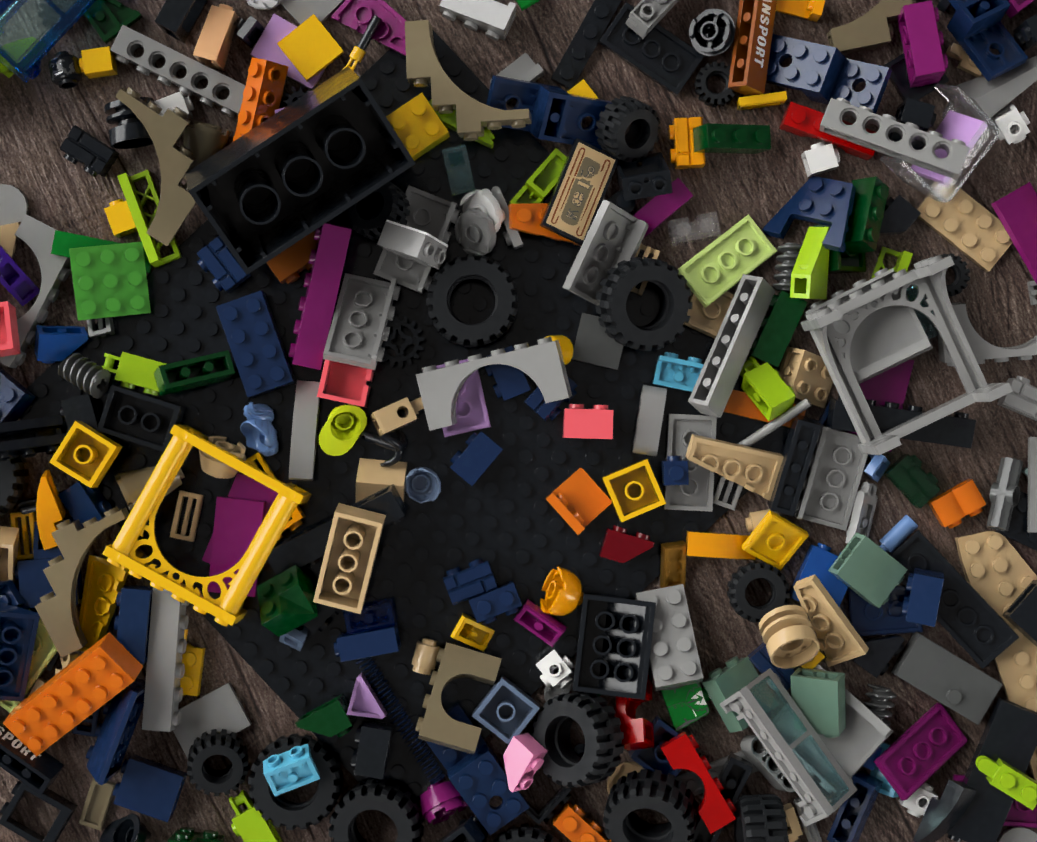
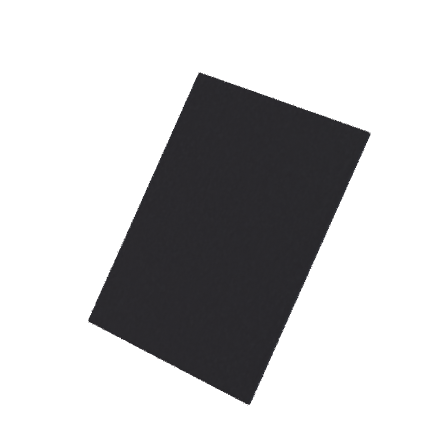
M433 30L436 54L444 72L459 89L475 100L486 104L489 89ZM392 49L388 50L360 77L385 116L420 93H423L428 101L432 99L431 83H428L426 87H415L414 84H410L407 80L406 56ZM505 127L498 130H490L495 137L492 140L494 147L490 149L476 141H465L464 138L459 137L456 131L447 128L450 135L448 139L414 161L415 165L390 180V182L399 187L404 193H406L409 185L447 201L455 202L460 213H463V205L460 206L464 195L484 188L491 191L494 186H498L508 206L512 198L550 154L529 131ZM554 189L542 203H549ZM380 199L373 204L370 210V220L376 218L381 213L384 199ZM344 212L328 221L344 226H349L350 224L346 222L345 216L347 214ZM206 220L178 247L181 258L156 267L147 276L151 313L113 317L115 334H106L105 337L98 336L97 339H91L88 334V340L67 358L74 353H80L83 357L95 362L96 365L104 366L106 359L104 353L121 357L122 352L170 364L229 350L235 374L229 380L160 396L159 392L157 396L144 393V387L135 385V389L130 390L186 407L180 425H188L208 437H227L226 442L235 445L238 442L242 443L246 447V459L258 453V451L246 446V438L240 430L241 424L247 420L243 415L244 406L248 405L249 402H253V405L267 404L274 412L272 425L277 430L279 451L269 457L262 456L278 480L284 483H293L312 494L307 503L298 504L306 516L301 520L303 524L293 531H290L289 528L283 531V538L280 539L282 540L334 514L338 503L350 506L356 502V478L360 458L387 460L395 452L364 441L360 434L353 447L345 454L340 456L326 454L319 445L321 429L328 420L330 412L335 407L348 404L320 398L318 440L313 481L289 480L290 447L297 380L320 382L325 359H323L321 370L294 365L292 364V357H288L290 344L295 343L297 334L293 333L296 319H301L302 311L298 310L301 296H306L307 287H303L306 273H311V270H303L299 273L300 277L288 285L287 282L285 284L280 283L271 268L265 263L250 273L251 277L230 293L224 289L219 291L212 282V279L215 277L210 270L205 272L197 262L200 259L197 252L219 236L209 220ZM451 223L448 232H451V236L447 243L446 258L441 266L446 262L453 261V258L469 255L463 250L464 247L456 239L454 223ZM501 223V227L496 233V244L493 250L483 256L497 261L510 273L517 287L518 311L515 321L508 332L499 338L498 341L487 344L484 347L468 348L456 345L444 338L435 328L429 317L426 301L428 291L424 289L423 294L397 284V286H400L398 301L393 300L392 306L395 307L394 317L398 316L399 321H402L404 317H408V324L413 321L416 322L414 329L421 328L422 332L418 336L425 338V341L419 343L424 348V351L418 350L417 354L420 358L412 357V365L405 361L403 368H400L398 362L395 363L394 367H391L389 359L385 363L377 362L372 382L367 381V385L371 387L367 408L358 406L367 416V425L363 432L367 431L378 435L370 418L373 412L408 397L410 402L421 397L416 374L422 373L423 367L445 364L444 362L456 359L464 360L468 359V356L482 354V358L491 355L490 351L510 346L514 348V345L528 342L529 347L538 345V339L550 335L567 336L571 340L574 349L582 313L601 317V314L596 313V305L562 288L581 246L518 231L523 247L514 250L512 245L507 246L503 236L506 229L504 224ZM353 229L350 235L333 316L345 273L391 283V281L373 274L383 251V247L377 245L379 240L377 242L372 241ZM641 250L638 254V257L640 258L643 257V253ZM433 268L430 276L433 277L439 270ZM465 280L459 283L451 294V310L462 322L468 324L481 323L490 317L495 308L494 292L488 284L481 280ZM642 282L638 283L635 288L639 289ZM647 282L642 296L630 291L626 301V312L634 325H648L657 317L661 308V295L654 283ZM263 291L267 297L296 383L254 398H248L215 306ZM97 322V323L95 324V326H96V330H99L98 322ZM683 324L684 332L681 335L676 334L674 336L676 341L671 344L665 343L662 349L656 350L652 348L651 351H642L623 345L618 370L571 360L565 365L567 376L578 385L575 388L578 393L569 403L564 400L559 406L561 412L553 420L548 418L546 421L524 403L538 387L526 373L524 375L531 391L504 401L503 397L498 398L493 385L497 383L494 376H488L485 366L479 368V376L491 427L444 437L442 428L429 431L425 411L416 415V421L400 428L408 439V445L403 450V455L400 459V462H407L406 476L409 471L415 468H430L437 473L441 481V492L436 500L425 503H418L410 499L405 492L404 504L407 510L405 516H403L404 519L395 525L389 523L383 526L361 614L342 610L338 615L334 612L328 618L331 623L322 632L317 629L312 633L308 629L307 638L301 651L280 642V637L261 625L258 593L256 597H246L242 608L247 610V613L241 621L233 626L228 624L225 627L214 621L215 616L209 613L203 616L298 718L341 694H344L349 704L357 676L372 664L369 663L358 669L369 659L356 665V662L359 659L341 662L340 656L336 657L334 651V643L341 633L397 623L401 648L398 652L372 656L369 662H375L371 666L377 664L375 669L379 668L380 670L377 673L382 672V674L368 679V682H371L377 676H379L378 678L385 676L382 681L387 680L384 685L389 684V686H385L375 691V693L378 694L384 688H392L389 693L394 692L391 696L393 698L385 701L382 705L385 706L391 700H399L397 704H401L399 708L403 707V711L400 709L388 716L389 713L398 707L395 706L387 711V715L383 719L355 716L356 720L351 731L339 738L337 734L328 737L312 733L318 739L325 742V747L328 749L331 747L335 752L334 756L339 759L340 763L359 783L365 784L367 780L375 779L376 783H379L381 779L354 775L355 767H351V760L355 748L358 749L359 743H355L357 728L359 725H363L365 719L393 723L404 713L392 718L400 711H406L404 716L409 715L408 718L404 717L393 723L387 768L383 779L388 780V784L392 786L395 782L400 784V790L403 792L408 790L413 794L410 798L412 801H419L421 794L428 790L427 787L431 783L429 781L435 778L441 771L429 778L426 777L434 773L439 768L437 766H440L439 770H442L441 774H445V776L447 775V770L427 743L424 747H428L426 751L430 750V753L426 752L418 756L426 749L424 748L412 755L424 744L409 751L422 741L419 740L407 747L418 738L417 736L404 743L417 733L415 732L405 737L415 729L413 728L400 735L411 726L409 725L399 730L409 721L395 727L404 719H411L412 727H416L419 717L424 718L426 709L422 708L426 693L431 695L433 685H429L431 675L412 671L413 665L411 663L417 641L422 642L423 638L437 641L436 646L443 649L447 642L502 658L495 683L501 675H504L529 696L544 684L540 678L542 672L535 664L553 650H556L562 658L566 655L570 659L577 653L582 604L577 606L569 615H551L567 626L565 632L553 647L513 620L518 612L508 616L504 612L496 615L497 620L485 624L495 630L484 652L453 639L451 633L463 612L474 619L476 618L469 599L455 605L452 604L443 581V577L447 576L446 571L458 566L460 570L470 567L469 562L482 558L483 562L488 560L498 587L514 581L522 601V606L529 599L540 607V598L545 599L546 593L542 591L544 581L552 569L558 570L557 567L573 572L581 581L583 593L634 599L636 593L642 592L660 575L661 544L684 541L686 543L687 531L705 532L729 510L714 503L712 512L664 509V505L629 520L620 522L613 503H611L577 535L545 499L579 468H583L610 499L602 477L644 459H648L664 497L665 486L662 485L661 461H666L668 414H705H701L688 402L692 392L653 384L657 359L659 355L664 356L665 352L678 354V359L688 360V357L702 359V364H704L715 339ZM402 326L405 335L414 336L411 330ZM393 327L390 329L389 337L393 333ZM398 333L397 340L393 341V344L397 345L400 352L401 344L405 343V340ZM414 345L409 346L405 350V356L411 353ZM385 348V351L390 356L396 357L395 351L392 348ZM115 360L113 369H118L119 360ZM55 361L27 388L36 398L19 417L20 420L61 415L60 407H62V400L87 394L59 376L58 367L62 361ZM110 372L111 379L108 391L102 398L96 399L100 418L111 385H121V381L115 380L116 373ZM740 374L733 390L744 392L741 388L743 378ZM643 385L667 388L656 457L632 453ZM569 404H584V409H593V405H608V410H614L613 439L563 438L564 409H569ZM404 410L397 411L399 417L406 416ZM723 412L721 418L717 417L716 439L738 444L768 423ZM62 419L61 433L66 435L68 426L66 420L63 421ZM781 426L750 447L782 454L790 428ZM395 431L389 433L391 437L400 441ZM482 431L503 450L474 485L471 486L450 468L453 465L450 460L458 450L462 453L469 446L465 442L474 432L479 434ZM105 433V436L123 447L99 484V490L111 504L112 508L117 506L121 510L126 507L130 514L128 505L114 475L156 466L164 452ZM193 446L181 467L185 478L181 479L182 485L164 497L157 511L155 537L161 553L172 566L189 575L208 577L210 564L202 561V558L214 530L217 496L228 497L236 475L233 478L223 479L215 478L203 472L199 449ZM257 459L254 460L258 465L259 469L264 471L259 461ZM715 472L713 496L721 476ZM727 479L724 482L718 499L720 501L723 500L729 482ZM735 482L727 501L728 504H731L738 485ZM743 487L739 499L749 490ZM180 490L204 495L194 542L170 537ZM184 497L177 534H181L188 497ZM197 499L193 500L186 536L190 534ZM126 519L118 522L117 524L122 528ZM614 525L626 528V534L636 536V532L649 535V540L655 542L651 549L625 563L599 556L607 528L613 529ZM144 530L143 537L139 536L138 540L148 539L149 533ZM139 546L148 557L152 554L153 549L151 546ZM324 556L320 557V561L310 567H307V565L300 567L301 570L313 578L314 591L317 587ZM157 559L152 560L159 568L161 565L160 561ZM268 560L259 573L258 586L276 576ZM174 573L173 578L178 580L180 575ZM195 582L193 585L194 589L196 587L199 588L201 594H203V585L199 582ZM209 592V595L213 599H218L221 593ZM301 625L295 629L301 631L304 625ZM436 662L434 671L438 672L439 662ZM372 667V668H370V669H368V670H366V671H364V672H362V673L365 675V674L368 673L370 670H372L374 667ZM376 671L366 675V679L373 675ZM382 678L372 682L370 684L371 687L375 685L377 682H379ZM458 678L448 683L441 693V702L444 710L446 711L456 703H459L474 726L482 728L480 734L484 739L492 733L472 717V713L493 685L469 678ZM382 682V683L376 685V686L373 687L372 689H373V690L377 689V688L380 687L384 682ZM387 690V691H385V692H383V693L377 695V697H378V698L382 697V696H383L384 694H386L389 690ZM391 694L381 698L380 702L387 699ZM395 701V702L389 704L388 706L384 707L385 710H387L388 708H390L391 706H393L397 701ZM427 754H428V755L433 754L432 758H435V761H434V762H438L437 765H436V763H435V764H433V765L428 766V765L433 761V760H430V761L426 762L425 764H423L422 766L419 767V765H421L422 763H424L425 761H427V760L431 757V756H428V757L422 759V758H423L425 755H427ZM434 766L437 767V768H435V769L429 771L428 773L424 774L425 772H427L428 770H430L432 767H434Z

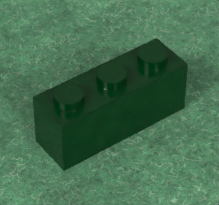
M707 123L693 128L694 152L758 154L771 149L770 125Z
M877 176L852 180L856 192L852 214L849 215L847 226L849 231L846 232L844 241L846 244L845 249L850 254L876 251L882 219L884 218L886 200L889 195V187Z
M782 290L777 295L774 294L769 305L771 309L768 316H764L759 328L761 331L758 338L755 337L749 357L752 356L755 360L762 363L768 362L772 368H778L808 302L800 298H790V294Z
M229 350L161 365L154 372L160 396L226 381L235 374Z

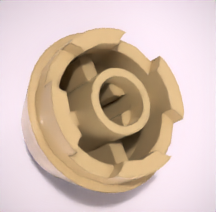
M223 436L208 437L209 442L246 461V447L242 443L238 442L235 445L226 442L227 437ZM199 449L203 472L215 478L228 479L235 477L238 472L236 469Z

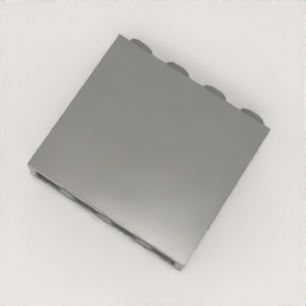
M888 268L881 269L874 274V278L868 281L866 279L859 280L852 285V289L846 292L844 290L837 291L831 295L832 299L824 303L822 300L809 306L810 310L805 313L807 315L815 310L825 309L828 304L839 299L843 303L849 300V294L862 289L864 293L872 289L870 284L884 279L887 282L893 279L892 274L895 271L893 268L890 270ZM901 287L897 294L893 295L892 293L891 297L893 300L900 298ZM872 301L871 306L876 308L877 303ZM887 306L869 314L857 327L850 345V363L857 382L860 384L933 349L913 308ZM853 311L854 314L848 315L846 313L843 314L848 316L851 320H855L858 317V314L855 311ZM837 320L833 323V327L837 332L844 334L849 331V325L845 321ZM834 337L836 342L839 341V346L841 348L845 344L844 339H837Z
M817 664V665L813 668V669H815V670H824V671H826V670H825L822 666H820L819 664ZM845 688V730L839 737L827 738L823 734L818 735L844 772L852 778L891 735L893 730ZM786 702L771 721L787 744L791 745L802 733L792 730V711ZM809 735L792 750L809 775L819 782L817 784L818 788L826 795L831 793L836 796L840 791L834 781V774L837 772L812 736Z

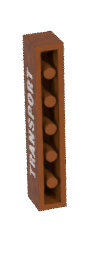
M740 0L728 88L745 96L764 94L777 0Z

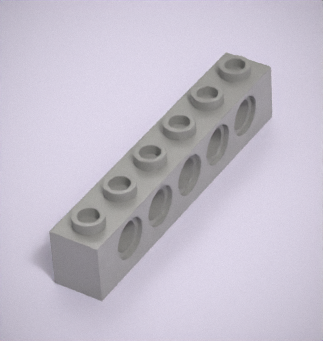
M122 25L110 49L116 55L115 60L127 66L130 62L137 66L136 70L147 76L152 73L158 76L157 80L169 87L172 83L180 87L178 91H181L183 94L189 97L192 94L200 97V102L209 107H213L215 104L221 107V112L229 117L234 118L235 115L238 116L246 85ZM137 48H144V54L139 58H135V50ZM160 58H165V65L161 68H155V62ZM179 69H187V74L184 78H176V73ZM201 79L208 80V85L204 89L197 88V84ZM224 89L229 90L227 99L220 100L218 98L220 91Z
M839 97L837 99H830L819 130L955 180L958 179L970 147H967L966 143L961 140H947L942 138L943 135L936 131L930 130L925 132L919 130L920 127L916 124L897 122L896 118L891 115L883 114L880 116L873 113V110L866 106L858 108L850 105L848 100ZM845 116H852L856 122L852 125H846L842 119ZM868 124H874L878 127V131L876 133H869L865 127ZM892 132H897L900 134L901 140L897 142L891 141L888 135ZM919 140L923 142L924 148L916 150L912 147L911 143ZM944 149L948 156L946 158H938L935 155V150Z

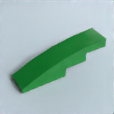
M55 230L51 254L70 258L69 248L121 243ZM143 248L146 273L150 274L152 265L149 263Z

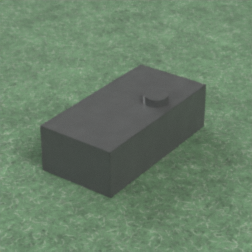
M917 632L912 634L890 671L979 725L1003 685Z

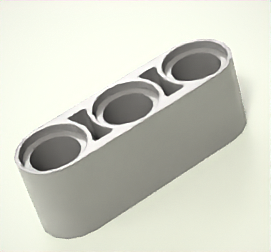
M643 385L632 453L657 456L667 388Z
M746 735L743 737L740 744L743 754L776 790L795 792L789 781L786 786L784 785V774L757 736ZM756 740L758 746L754 752L753 743ZM770 758L773 761V765L771 768H769L768 761Z

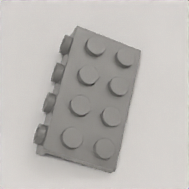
M408 185L405 193L407 197L405 199L410 204V206L406 207L410 210V215L405 218L408 221L406 226L427 232L447 244L451 236V232H448L450 224H455L460 210L457 209V203L447 201ZM383 248L373 273L388 281H391L392 277L397 278L398 285L423 294L424 289L428 290L429 284L433 280L432 276H430L432 267L399 257Z
M603 199L562 288L594 305H600V300L596 299L597 292H601L603 286L599 285L602 279H608L609 275L607 272L611 268H618L619 262L623 260L630 261V258L635 257L648 229V223L635 218L610 201Z
M345 273L325 345L323 359L376 370L377 362H382L385 348L382 347V343L387 341L389 337L390 327H387L388 320L393 321L395 307L392 306L393 300L398 301L400 294L397 278L392 277L390 283Z
M821 426L794 515L796 519H804L846 531L868 454L860 453L857 445L861 441L858 435Z

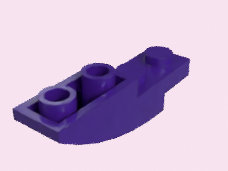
M0 245V283L24 306L39 294L40 289Z

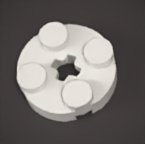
M484 188L471 191L464 195L461 200L460 206L463 205V212L469 209H479L485 212L491 218L496 233L499 231L501 223L505 220V212L501 209L499 202L489 189Z

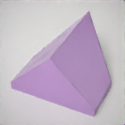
M359 674L356 678L346 715L383 719L386 717L387 711L380 704L379 698L375 696L376 693L373 692L374 690L368 684L369 682L364 674Z

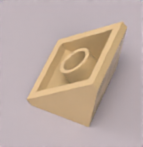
M360 458L356 478V502L394 484L404 502L407 462L399 461L387 467L380 465V463L386 460Z

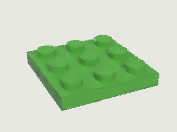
M142 242L69 248L78 321L151 313Z

